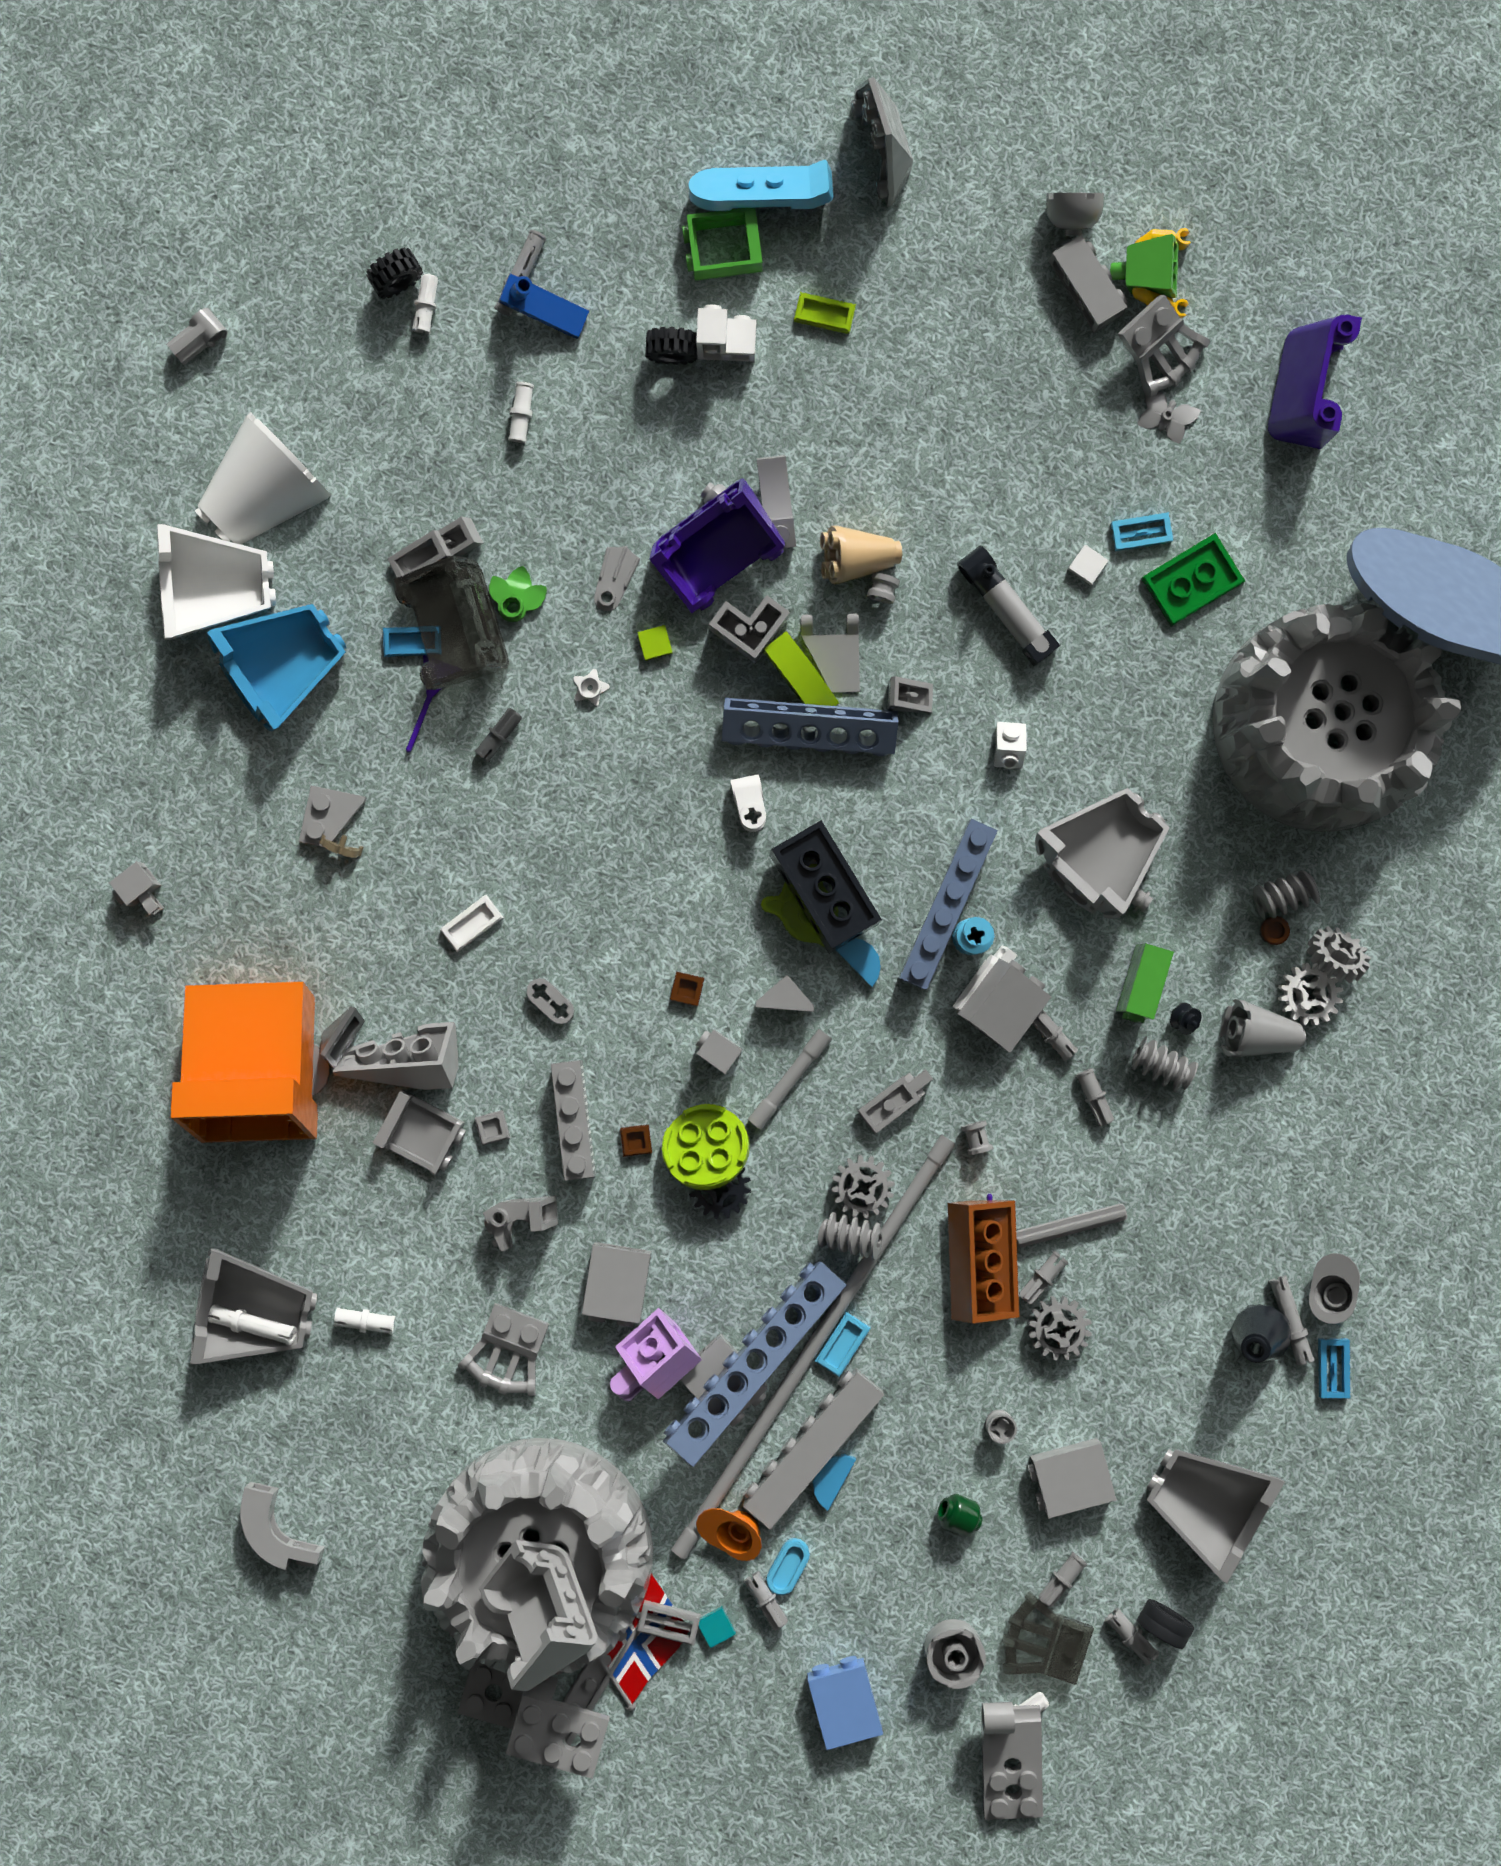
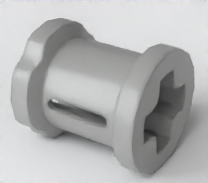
M986 1120L961 1126L962 1131L966 1133L969 1145L968 1155L979 1154L993 1149V1145L988 1142L985 1126H987Z

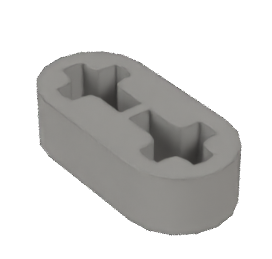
M538 978L529 983L527 986L528 998L553 1022L564 1024L573 1018L575 1012L574 1005L549 981ZM545 984L547 986L545 993L551 999L548 1002L541 996L536 999L533 996L536 992L533 989L534 985L542 986ZM553 1001L560 1006L564 1004L568 1006L566 1012L569 1015L566 1018L563 1016L555 1017L556 1009L551 1005Z

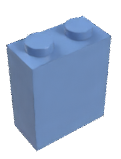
M849 1656L840 1660L838 1665L829 1667L828 1664H820L813 1667L812 1672L807 1673L808 1684L826 1750L883 1735L864 1658L857 1659L856 1656Z

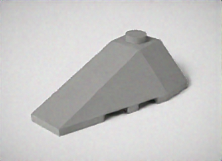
M454 1022L425 1024L418 1026V1034L403 1038L401 1032L392 1034L391 1040L379 1046L372 1040L349 1047L335 1069H333L334 1076L423 1090L453 1088L459 1067L456 1025Z

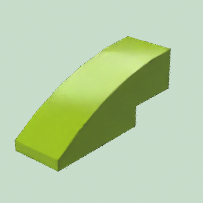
M787 631L764 648L763 653L803 704L837 706L839 704L830 688Z

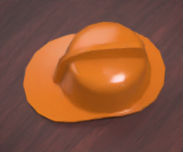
M711 1508L703 1511L698 1516L696 1522L697 1531L709 1544L741 1561L754 1560L760 1554L762 1544L759 1536V1525L751 1514L745 1511L729 1512L719 1508Z

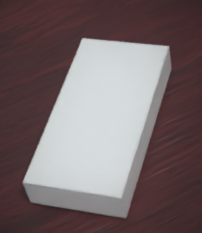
M484 895L440 930L456 952H459L504 917L489 897Z

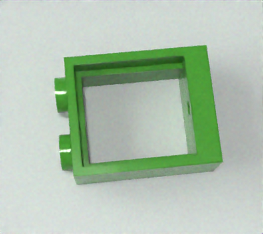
M736 208L730 211H712L687 215V225L682 226L684 244L690 243L691 253L686 254L688 272H694L695 280L762 272L763 262L755 208ZM745 224L749 260L700 266L696 231Z

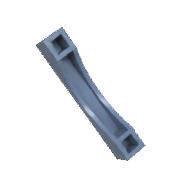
M970 819L967 822L940 888L898 979L927 990L998 830L974 819Z

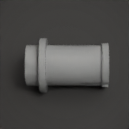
M1138 888L1131 901V904L1135 906V911L1139 909L1144 912L1152 902L1153 898L1149 896V891L1145 893Z

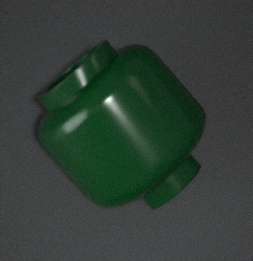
M953 1494L948 1498H944L939 1504L937 1518L940 1520L942 1529L964 1538L970 1536L974 1531H978L983 1520L978 1503L959 1494Z

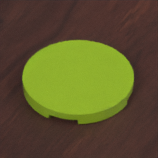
M701 1104L684 1110L672 1122L670 1127L666 1129L662 1141L663 1159L672 1176L681 1184L699 1190L715 1189L731 1182L744 1168L750 1149L749 1137L742 1121L725 1107L715 1104Z

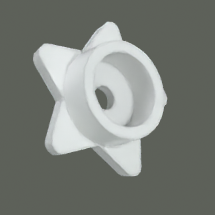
M592 669L584 677H573L578 687L574 698L576 701L588 699L595 706H598L600 694L610 687L609 684L599 680L596 669ZM589 685H592L593 689L588 690L587 687Z

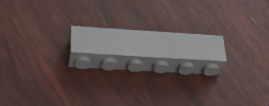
M857 1368L852 1373L848 1370L843 1374L837 1383L840 1386L833 1395L829 1392L818 1405L821 1410L816 1416L809 1415L800 1426L802 1430L800 1435L796 1439L793 1437L788 1439L781 1448L783 1455L777 1462L772 1459L763 1469L762 1474L765 1476L758 1484L752 1482L743 1493L745 1497L743 1507L768 1529L771 1530L884 1396L883 1390Z

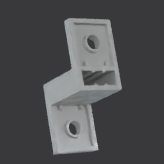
M479 1660L469 1670L458 1714L512 1729L506 1750L507 1755L593 1779L610 1716L552 1700L558 1677L551 1676L529 1691H518L511 1689L505 1672L493 1668L488 1669L487 1664H481ZM491 1684L498 1685L502 1690V1695L497 1699L490 1698L486 1694L487 1686ZM569 1732H575L580 1736L581 1742L576 1746H570L565 1742L564 1736Z

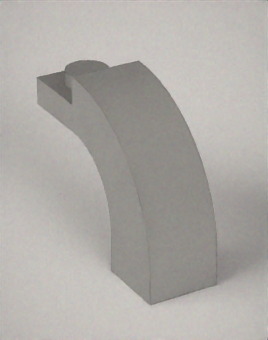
M250 1482L245 1486L240 1507V1517L243 1532L252 1549L266 1562L284 1570L291 1564L292 1559L296 1560V1564L310 1567L313 1564L317 1565L323 1557L325 1546L292 1539L286 1536L276 1523L274 1508L279 1488Z

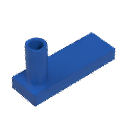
M511 273L508 275L498 300L499 303L576 339L579 338L589 310L532 284L528 277H518Z

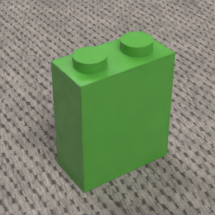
M1147 943L1135 945L1116 1011L1123 1013V1019L1136 1023H1144L1145 1019L1154 1020L1174 954L1173 951Z

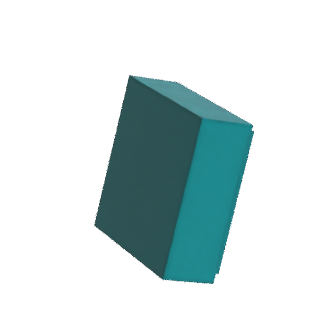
M723 1606L700 1618L699 1628L710 1648L736 1634Z

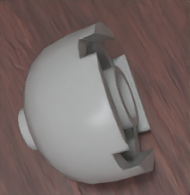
M1047 193L1046 198L1047 215L1050 222L1056 228L1065 229V235H1081L1082 229L1092 228L1099 221L1104 206V193Z

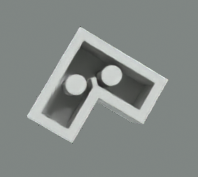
M706 305L704 308H698L696 341L698 359L755 362L756 320L746 315L734 316V319L727 318V309H722L719 305Z

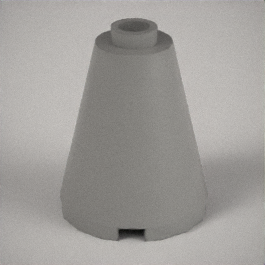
M1234 999L1233 1002L1235 1004L1227 1006L1224 1011L1220 1037L1226 1034V1046L1221 1045L1222 1051L1226 1056L1244 1057L1296 1052L1305 1043L1306 1032L1300 1023L1245 1000Z

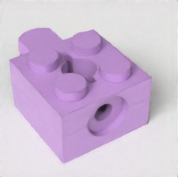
M657 1308L615 1346L627 1365L611 1379L610 1387L616 1395L625 1401H631L644 1388L659 1399L702 1359L676 1322L660 1308Z

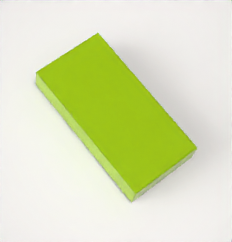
M800 292L794 322L850 334L856 304Z

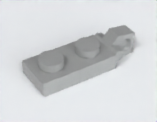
M926 1069L915 1077L909 1072L857 1111L874 1134H876L920 1101L921 1097L925 1094L922 1087L933 1080V1078Z

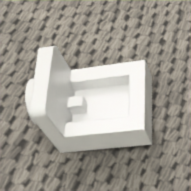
M997 722L994 766L1007 769L1022 768L1026 755V724Z

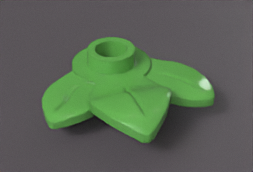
M520 566L506 580L492 576L489 584V593L491 598L498 603L500 616L508 622H518L524 618L527 611L536 610L542 605L546 598L547 587L544 585L532 586L528 571L524 566ZM509 604H517L518 610L515 613L508 612Z

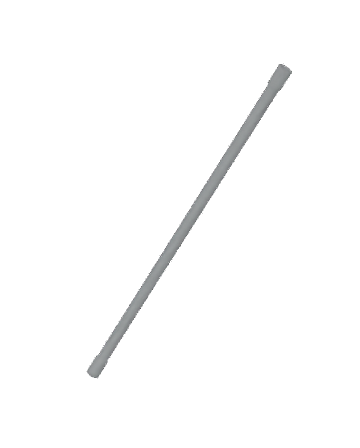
M942 1134L881 1228L882 1247L878 1259H872L871 1255L868 1258L863 1257L846 1282L847 1286L837 1296L699 1510L671 1548L680 1558H687L700 1537L696 1526L698 1516L705 1510L719 1506L929 1181L955 1146L954 1142Z

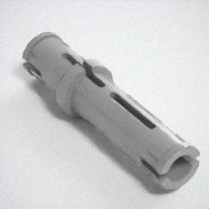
M536 230L529 231V235L511 274L518 277L529 276L538 254L547 239L542 233ZM508 277L505 278L503 285H505ZM499 302L494 307L498 312L506 316H511L513 309Z
M1287 1275L1277 1277V1280L1275 1278L1271 1279L1269 1284H1271L1279 1311L1288 1318L1290 1323V1345L1296 1365L1307 1364L1306 1361L1311 1363L1315 1359L1306 1337L1308 1331L1307 1328H1303Z

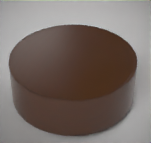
M1268 917L1260 925V936L1267 944H1282L1290 935L1289 924L1282 917Z

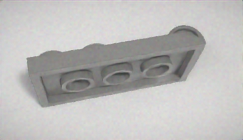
M1012 1702L982 1703L981 1739L984 1820L1043 1817L1040 1705L1013 1706ZM1010 1758L1019 1760V1763L1014 1767H1008L1004 1764ZM1015 1784L1020 1787L1015 1793L1005 1791L1009 1785Z

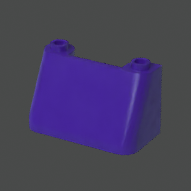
M1339 315L1297 327L1287 335L1268 421V431L1274 439L1322 449L1339 432L1342 420L1341 408L1334 401L1322 399L1331 353L1341 352L1344 345L1352 343L1357 338L1362 317Z
M742 478L663 534L653 544L649 560L690 612L693 613L697 609L702 611L708 608L714 602L713 596L717 588L759 558L762 560L769 559L770 561L778 558L784 552L785 542L751 487Z

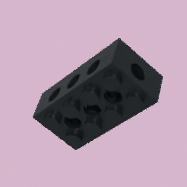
M822 820L771 849L770 858L829 954L879 925L882 920ZM807 857L813 858L817 862V866L809 868L805 866L803 859ZM818 883H829L832 891L829 893L822 892L818 887ZM837 906L843 907L847 911V917H837L833 912V908Z

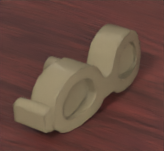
M323 833L319 841L329 851L351 858L361 856L364 848L363 846H359V848L345 846L348 837L346 835L341 836L339 844L326 839Z

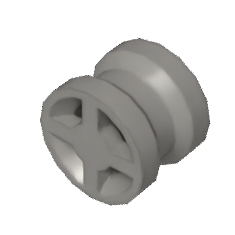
M873 573L871 577L873 582L872 588L868 590L866 596L878 602L894 604V591L899 587L900 580L887 574Z

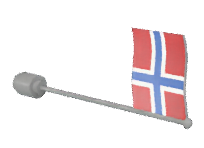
M651 1573L644 1600L674 1607ZM644 1600L638 1610L639 1612H642ZM648 1610V1612H647V1613H651V1614H655V1615H659V1616H663V1617H667V1618H671V1619L683 1621V1619H681V1618H677V1617H673V1616H669V1615H665V1614H661V1613H657V1612H653V1611H649V1610ZM637 1617L634 1618L626 1630V1639L618 1641L614 1649L607 1654L611 1657L610 1665L606 1666L601 1657L597 1658L628 1705L626 1707L628 1711H633L636 1708L635 1700L649 1679L682 1644L678 1641L639 1632L611 1675L609 1672L639 1623L640 1619ZM648 1620L645 1622L646 1625L686 1635L689 1632L688 1630Z

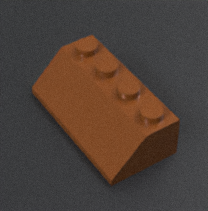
M977 1200L947 1203L951 1320L973 1324L1018 1318L1019 1295L1015 1201Z

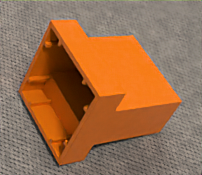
M304 982L185 986L181 1082H172L171 1119L201 1143L317 1139L318 1106L312 1099L315 997Z

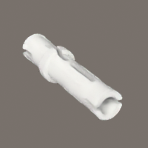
M213 1304L208 1314L213 1315V1317H208V1322L230 1327L236 1333L244 1331L283 1342L287 1345H291L296 1337V1334H292V1332H297L295 1326L250 1315L243 1309L236 1311Z

